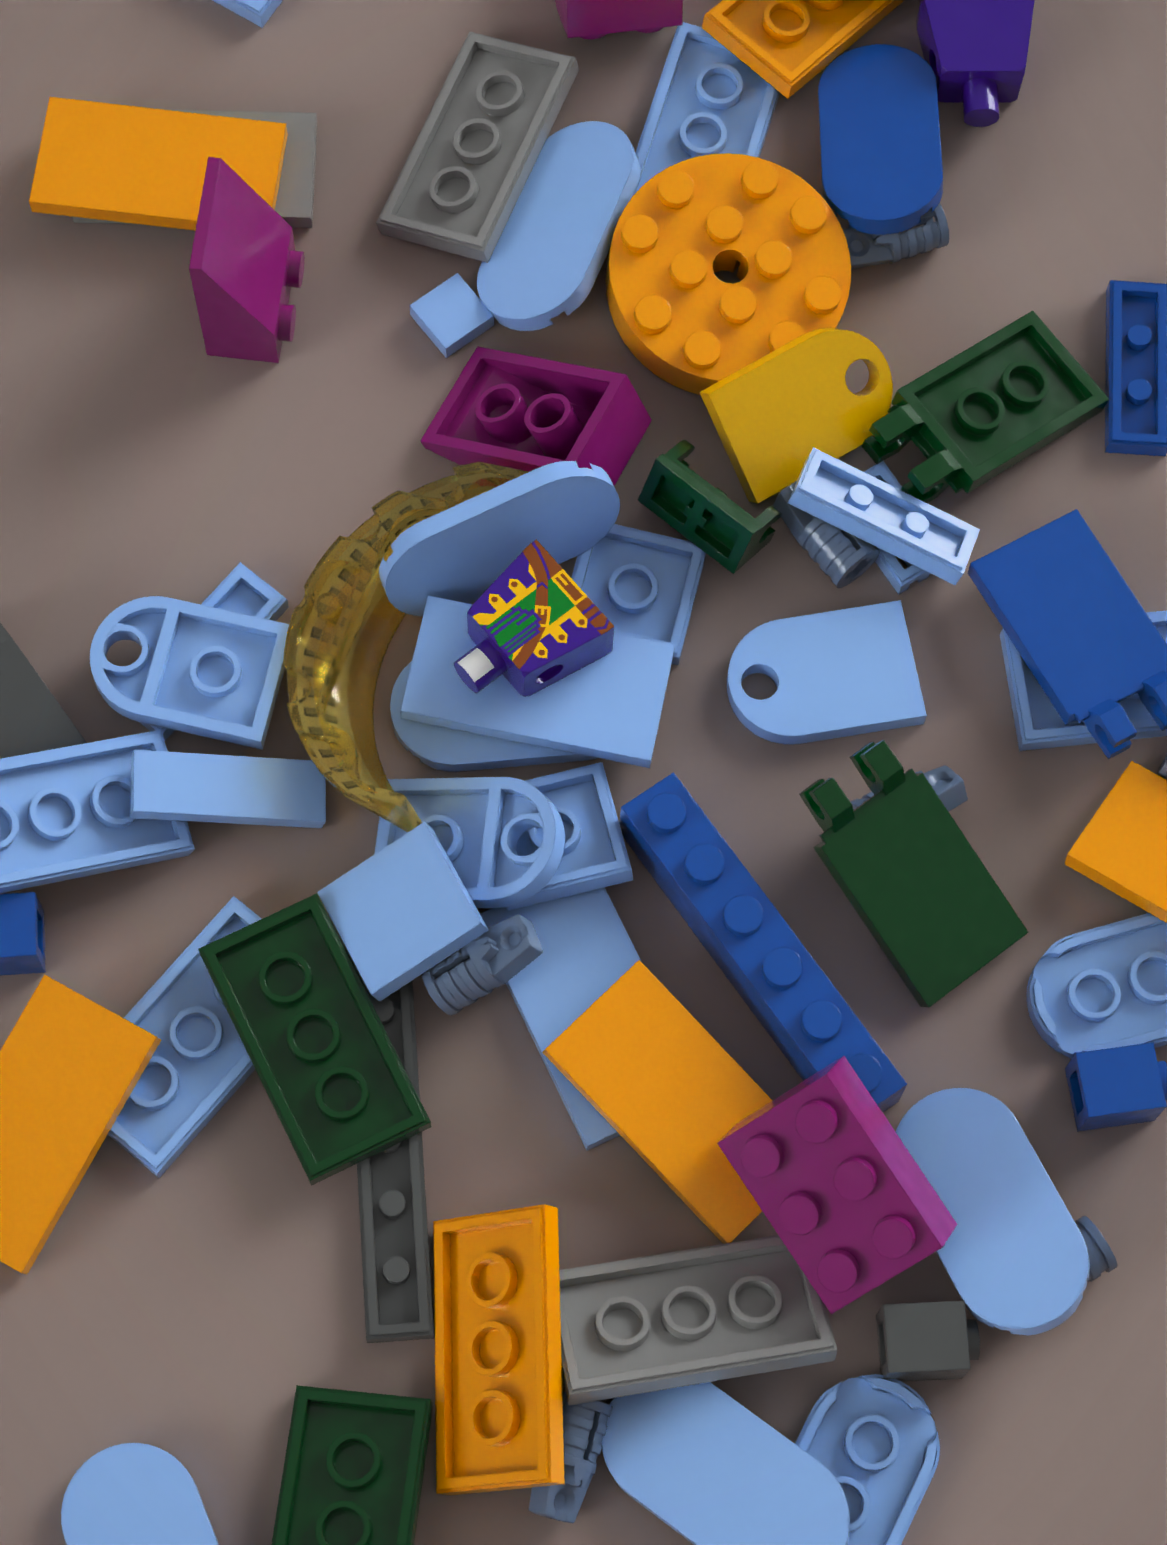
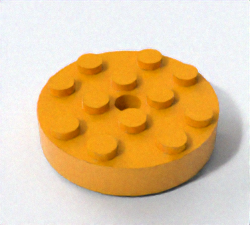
M724 153L698 156L681 161L656 174L633 195L624 208L613 233L607 262L605 283L607 302L614 325L631 353L647 369L667 383L700 395V391L810 331L823 328L837 329L848 300L851 285L850 252L841 224L833 210L810 184L795 173L776 163L743 154ZM739 266L737 277L740 279V282L734 284L725 283L719 280L714 273L721 270L733 273Z

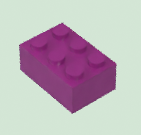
M845 1056L837 1059L738 1122L717 1143L831 1314L943 1248L957 1226L956 1221Z

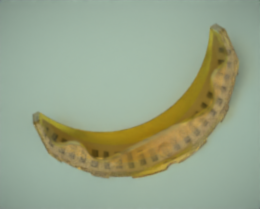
M475 462L453 467L455 475L428 483L409 493L396 491L371 507L374 512L373 516L360 525L349 537L339 536L328 548L304 585V598L294 608L286 636L283 666L287 671L289 697L287 707L294 729L298 733L313 763L333 787L346 798L406 832L420 825L422 821L407 797L393 791L379 758L374 732V697L381 664L397 628L406 613L399 611L389 602L379 578L380 563L382 558L387 562L388 557L393 553L390 545L409 527L526 474L528 471L484 462Z

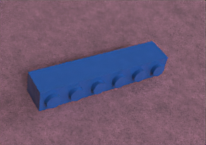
M674 772L623 805L619 821L623 838L803 1081L837 1059L845 1056L882 1112L898 1103L907 1086L906 1081Z

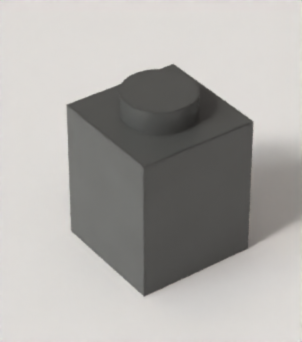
M965 1301L883 1304L876 1314L880 1374L884 1375L885 1380L897 1379L904 1382L962 1379L971 1369L970 1360H979L980 1337L976 1319H966Z

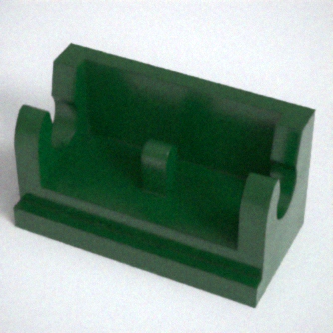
M682 440L666 454L662 453L655 459L638 501L734 574L771 541L776 531L771 525L781 517L782 513L775 507L769 506L756 518L751 516L730 500L727 494L719 488L713 487L689 468L690 464L683 459L694 451L695 446L687 440Z

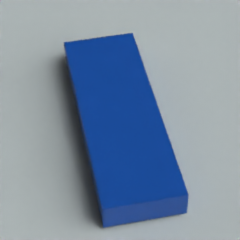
M1110 280L1107 286L1105 394L1109 400L1105 405V453L1166 456L1167 284Z

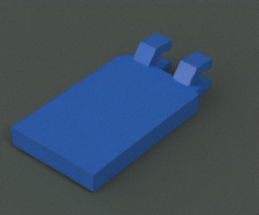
M1077 509L970 563L968 575L1065 725L1075 720L1079 723L1084 721L1090 734L1106 757L1110 759L1129 749L1132 745L1130 739L1134 738L1137 734V730L1119 702L1138 693L1141 702L1162 731L1167 729V643Z

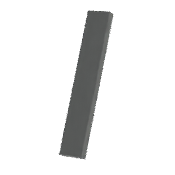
M345 949L420 1099L413 980L382 1001H378L370 994L348 950ZM422 1132L357 1163L367 1343L434 1339Z

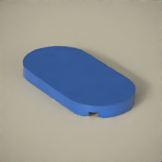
M874 44L849 50L838 56L826 67L818 85L823 198L836 217L838 214L841 218L848 220L849 227L859 232L875 235L903 232L921 223V216L927 213L930 208H932L933 212L940 203L943 194V165L936 77L925 59L903 47Z

